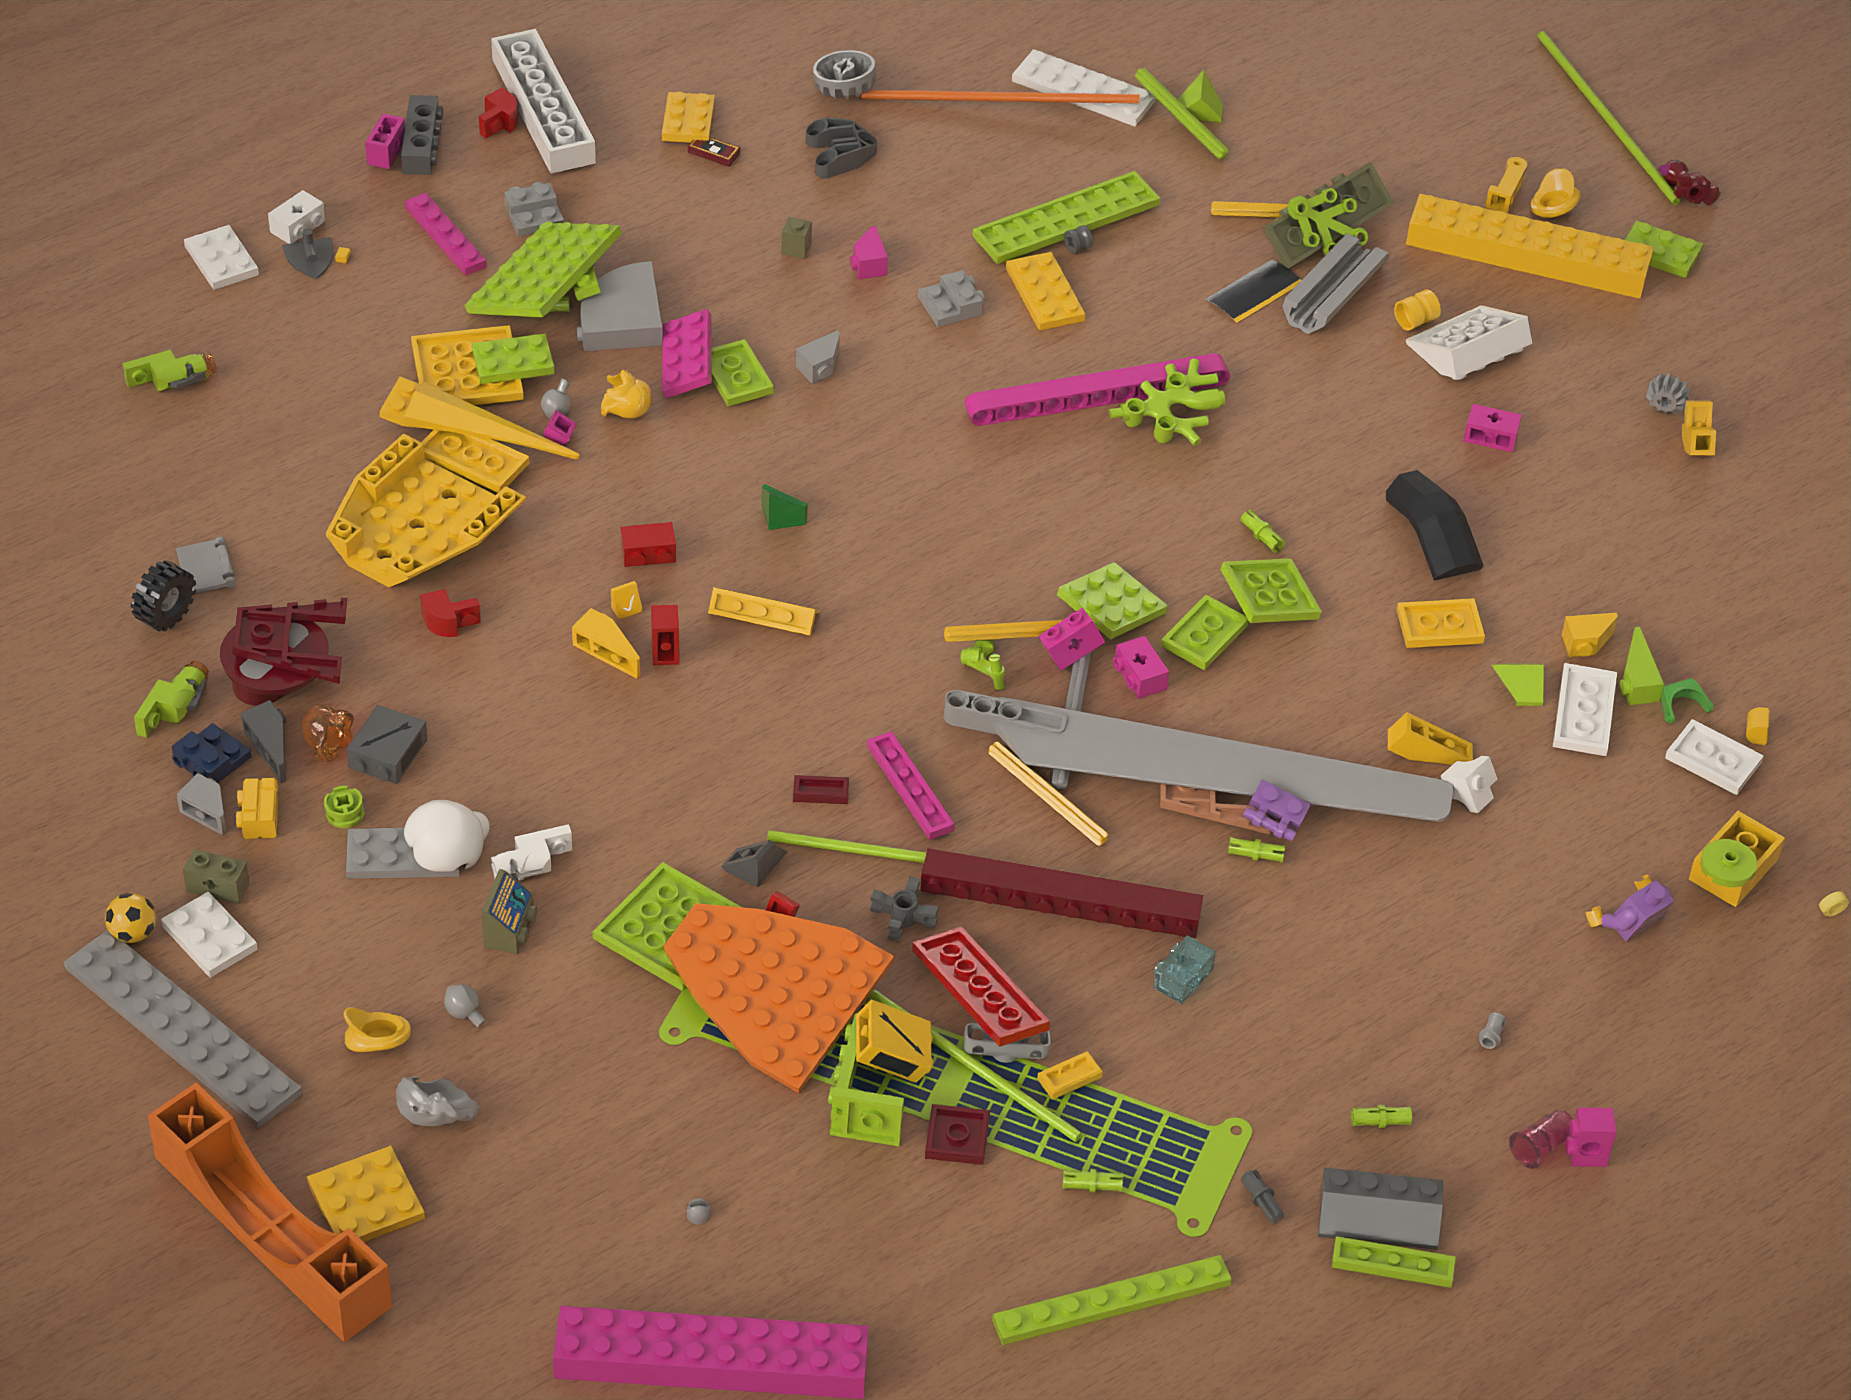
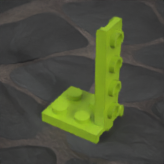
M855 1013L853 1023L846 1026L844 1040L848 1041L847 1045L842 1044L839 1062H842V1066L836 1065L834 1083H837L836 1087L831 1086L828 1104H832L830 1135L899 1147L902 1133L904 1098L852 1090L858 1065L856 1061L857 1013Z

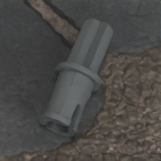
M1257 1170L1247 1171L1242 1176L1241 1182L1250 1192L1253 1204L1261 1207L1270 1223H1277L1283 1219L1284 1213L1273 1198V1189L1267 1187Z

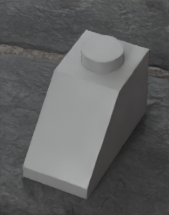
M838 331L832 332L796 348V368L812 384L833 375L839 355L840 333Z
M197 773L177 793L179 812L224 835L226 833L220 785L215 780Z

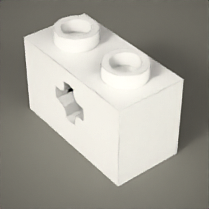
M302 190L268 213L270 232L288 244L294 243L303 237L304 229L309 228L313 230L325 222L323 202Z

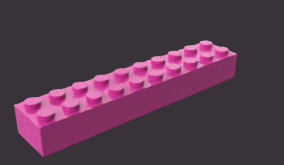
M560 1306L553 1354L554 1379L864 1399L868 1326Z

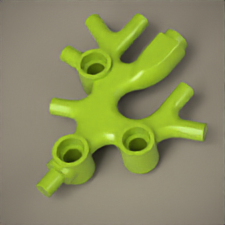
M1191 359L1186 375L1177 372L1174 364L1166 365L1165 369L1168 376L1164 391H1159L1148 381H1144L1140 388L1148 395L1147 400L1142 401L1138 398H1131L1125 404H1121L1120 408L1109 409L1110 419L1122 418L1129 427L1140 425L1143 421V416L1154 417L1156 423L1153 434L1160 443L1169 442L1172 440L1174 432L1184 435L1193 446H1197L1201 442V438L1193 431V428L1208 426V417L1178 418L1171 413L1170 407L1173 404L1181 403L1196 410L1218 409L1225 405V394L1223 390L1218 391V389L1200 392L1191 391V387L1218 383L1217 374L1200 375L1198 373L1199 360Z

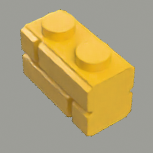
M258 778L245 779L243 781V790H238L237 794L238 807H242V811L236 812L237 828H242V834L245 839H258L259 837L262 839L275 838L277 836L279 801L277 780L275 778H262V780Z

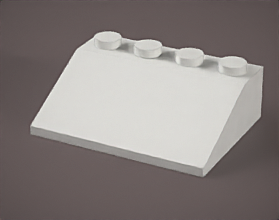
M1481 305L1406 339V343L1441 375L1458 380L1465 378L1466 374L1472 371L1484 369L1485 365L1491 362L1502 361L1504 356L1523 351L1524 347L1532 344L1527 316Z

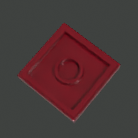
M932 1104L925 1159L984 1165L990 1110Z

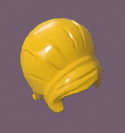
M622 370L615 376H607V381L614 386V389H607V393L602 400L601 414L603 417L607 416L608 413H612L625 419H634L642 416L649 410L652 394L649 385L645 381L636 379L627 370Z

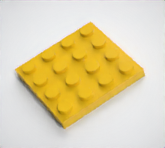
M510 325L411 336L418 383L422 384L425 382L473 405L524 400L521 379L480 384L472 353L471 343L512 338Z

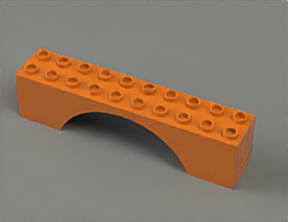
M197 1082L148 1115L155 1158L344 1343L392 1308L388 1265L349 1228L342 1233L329 1232L310 1221L298 1211L263 1171L244 1141L234 1118Z

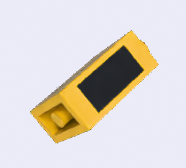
M872 999L856 1014L857 1062L915 1083L930 1072L933 1065V1058L931 1057V1044L933 1040L931 1021Z

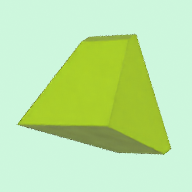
M1203 70L1178 98V101L1199 121L1222 123L1223 103Z
M1491 664L1514 697L1516 706H1543V664Z

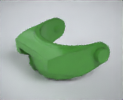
M1692 678L1663 686L1661 694L1665 721L1669 724L1675 722V716L1671 708L1673 698L1686 697L1693 699L1707 713L1711 712L1714 708L1712 701L1708 699L1700 685Z

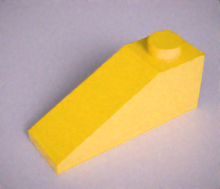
M592 608L589 609L572 626L573 646L638 679L640 677L639 655L613 619L604 613H600Z
M1408 712L1388 729V750L1408 760L1453 765L1456 761H1473L1472 743Z

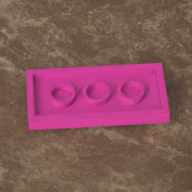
M705 309L694 312L685 317L664 323L662 350V393L664 396L669 398L711 384L712 315L709 310Z

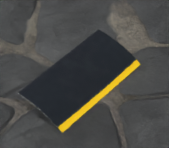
M1271 259L1205 300L1221 308L1238 323L1294 289L1302 280L1288 268Z

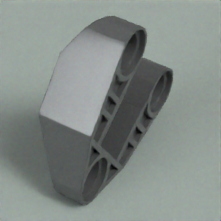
M825 117L812 122L806 129V144L809 147H831L820 153L815 160V174L821 178H830L860 168L877 153L876 138L851 119Z

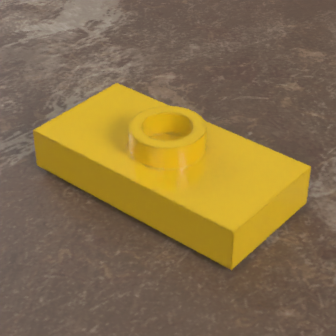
M1086 1051L1039 1072L1037 1079L1053 1100L1102 1078L1103 1071L1089 1052Z

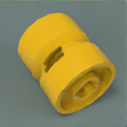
M1426 289L1416 293L1413 297H1407L1398 301L1395 304L1394 312L1399 325L1404 330L1410 331L1422 326L1423 323L1425 324L1437 319L1440 316L1441 308L1436 295Z

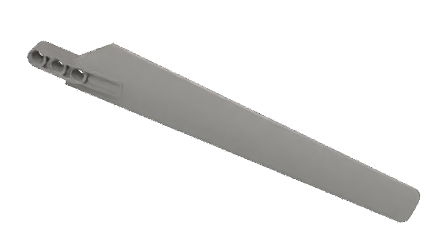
M952 690L945 696L943 718L948 724L999 735L1025 765L1249 796L1254 795L1263 779L1295 797L1314 805L1436 822L1445 821L1450 813L1453 786L1446 780L1006 697L996 698L962 690Z

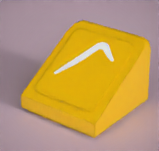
M635 581L611 589V608L619 619L642 612V604Z

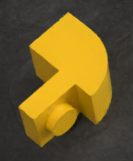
M1712 401L1685 402L1682 440L1684 449L1689 455H1715L1716 430L1711 427Z

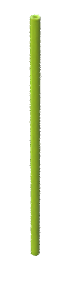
M1545 31L1539 32L1537 35L1538 39L1669 201L1673 205L1678 204L1680 199H1677L1673 193L1674 190Z
M768 830L767 840L771 842L924 863L927 853Z
M875 989L868 997L870 1000L872 999L907 1012ZM931 1028L932 1043L1074 1142L1079 1141L1082 1132Z

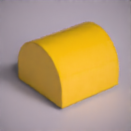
M1754 708L1747 714L1746 738L1752 744L1764 746L1767 744L1770 713L1768 708Z

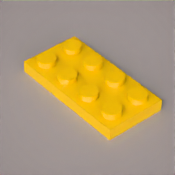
M1052 252L1006 261V270L1039 331L1085 321V312Z
M433 430L421 442L424 444L425 459L497 493L505 486L508 487L530 464L529 456L489 438Z

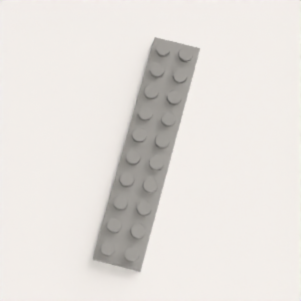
M108 930L64 961L65 969L257 1129L302 1095V1089L297 1083L126 943L114 938Z

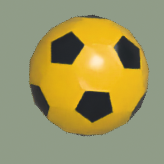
M131 892L121 894L112 900L105 914L106 928L114 938L124 943L143 941L155 928L157 919L155 907L150 900L139 893Z

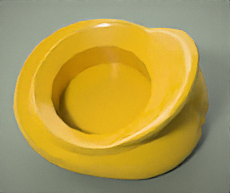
M1554 169L1546 174L1539 190L1531 201V210L1535 215L1543 218H1554L1568 213L1577 205L1581 198V193L1574 187V178L1571 172L1566 169Z
M348 1007L344 1010V1019L349 1025L344 1040L347 1048L352 1051L371 1052L392 1049L405 1043L411 1035L410 1023L401 1016L384 1012L368 1013L353 1007Z

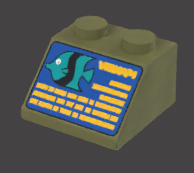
M499 869L482 909L484 947L517 954L520 945L525 944L527 941L528 925L530 922L534 923L537 906H534L533 893L503 869Z

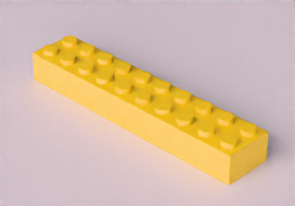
M1419 194L1409 223L1406 245L1639 299L1642 295L1654 247L1642 243L1630 242L1620 238L1604 236L1424 194Z

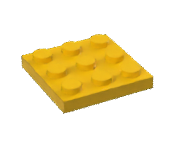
M392 1146L307 1176V1182L330 1231L333 1233H342L349 1228L363 1242L425 1219V1212Z

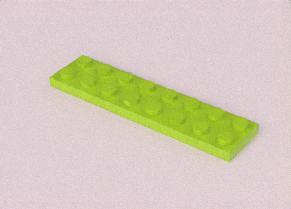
M1136 171L974 228L973 237L996 264L1063 241L1066 231L1071 229L1075 231L1079 226L1085 225L1089 230H1093L1159 206L1160 197Z

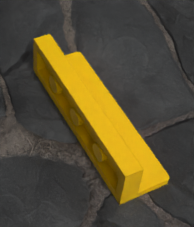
M713 587L708 613L812 635L815 616L820 613V610Z

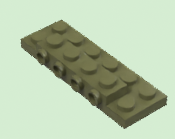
M1371 162L1346 177L1344 173L1331 179L1333 184L1329 187L1325 183L1313 190L1316 195L1321 194L1324 189L1332 188L1337 192V199L1333 203L1323 202L1312 208L1318 212L1338 205L1346 198H1353L1357 202V208L1354 212H1344L1332 218L1350 228H1355L1394 204ZM1329 191L1326 195L1328 200L1331 199V193ZM1309 194L1304 196L1306 199L1311 198ZM1349 201L1346 204L1348 210L1351 208ZM1301 204L1298 205L1299 212H1302ZM1287 207L1279 211L1280 217L1262 227L1283 266L1286 268L1292 267L1324 247L1315 221L1309 218L1312 233L1318 234L1320 242L1316 247L1304 245V236L1298 220L1290 217ZM1329 229L1332 241L1342 236ZM1312 236L1309 237L1310 244H1313L1314 238Z

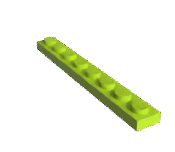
M1218 1255L994 1313L992 1321L1001 1344L1006 1345L1231 1286L1232 1279L1222 1256Z

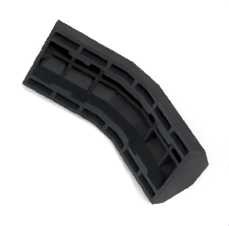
M1418 470L1399 474L1386 490V501L1409 519L1415 529L1433 580L1481 570L1484 566L1466 516L1457 501Z

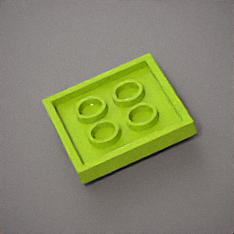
M1291 558L1225 561L1222 563L1220 570L1250 623L1319 619L1322 611Z
M1115 562L1060 586L1057 596L1075 611L1083 608L1093 620L1097 629L1110 640L1166 614L1168 605Z

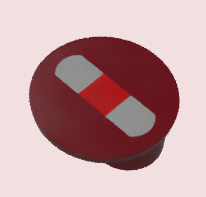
M291 620L288 652L328 655V640L323 630L315 622ZM235 626L222 641L220 648L222 666L232 681L235 696L246 704L258 706L269 700L273 703L285 693L303 688L316 679L312 676L233 655Z

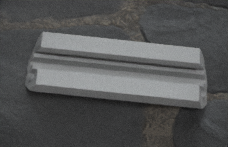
M1346 234L1285 297L1282 307L1289 325L1302 329L1307 334L1324 327L1388 260L1389 253L1378 247H1375L1372 251L1369 249L1364 251L1362 246L1358 245L1360 243L1358 238Z

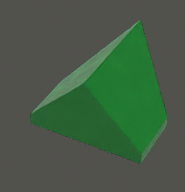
M767 484L762 486V508L769 530L803 526L807 523V503Z

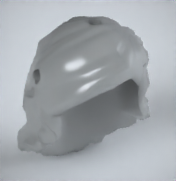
M403 1077L396 1089V1104L401 1115L417 1125L440 1127L444 1124H452L455 1121H470L478 1115L480 1109L477 1101L472 1100L467 1092L458 1089L452 1081L443 1078L434 1081L418 1082L415 1081L419 1079L418 1077Z

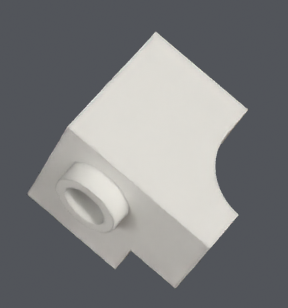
M1480 756L1469 762L1456 761L1441 775L1442 780L1450 782L1453 786L1452 799L1459 800L1465 804L1469 812H1480L1494 799L1490 786L1498 778L1489 756Z

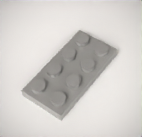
M404 828L348 829L347 879L459 877L460 866L455 871L434 872L421 867L415 860L413 847H410L405 840Z

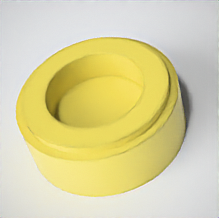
M1834 892L1826 896L1820 902L1819 907L1825 916L1831 917L1844 911L1849 901L1843 892Z

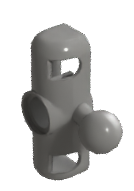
M968 1023L965 1027L963 1046L968 1054L993 1056L996 1060L1004 1063L1013 1062L1017 1058L1041 1060L1045 1059L1049 1054L1051 1037L1048 1030L1039 1033L1041 1036L1040 1044H1028V1037L999 1047L978 1023ZM975 1029L982 1030L983 1039H971L972 1031Z

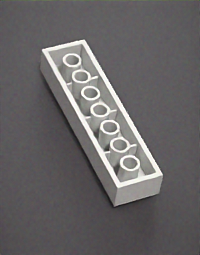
M532 29L491 38L493 62L506 88L516 98L517 109L549 172H561L595 164V141L537 30Z

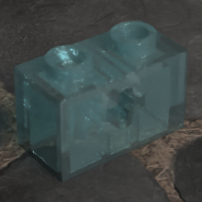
M1187 935L1180 944L1176 943L1172 947L1165 961L1160 960L1153 971V975H1155L1153 988L1183 1004L1213 970L1216 951Z

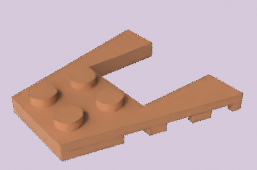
M1160 783V808L1270 834V830L1260 825L1256 827L1251 824V820L1243 817L1247 806L1258 811L1250 805L1215 803V791Z

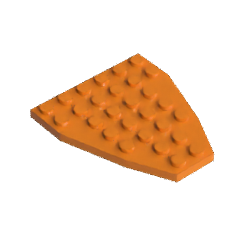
M695 903L663 946L665 954L696 1003L746 1061L754 1068L798 1094L842 1035L847 1024L852 1021L855 1013L860 1010L894 962L893 955L846 928L761 909Z

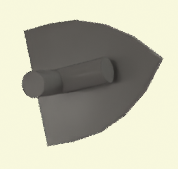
M309 228L303 230V242L282 245L288 262L296 270L309 277L319 278L332 262L333 245L331 237L313 240V233Z

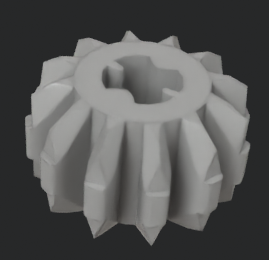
M1660 373L1658 377H1653L1650 381L1646 398L1649 400L1650 406H1656L1657 411L1662 410L1666 415L1669 412L1676 414L1685 407V402L1688 401L1690 389L1687 388V382L1680 381L1679 376L1675 378L1670 373L1667 376Z

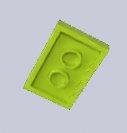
M1637 220L1625 239L1626 241L1654 247L1650 266L1683 278L1688 276L1703 248V243Z
M546 334L471 343L480 384L555 374Z
M745 339L712 348V381L727 407L774 394L773 384Z
M1205 595L1162 638L1161 647L1205 670L1248 626L1249 620L1245 615Z

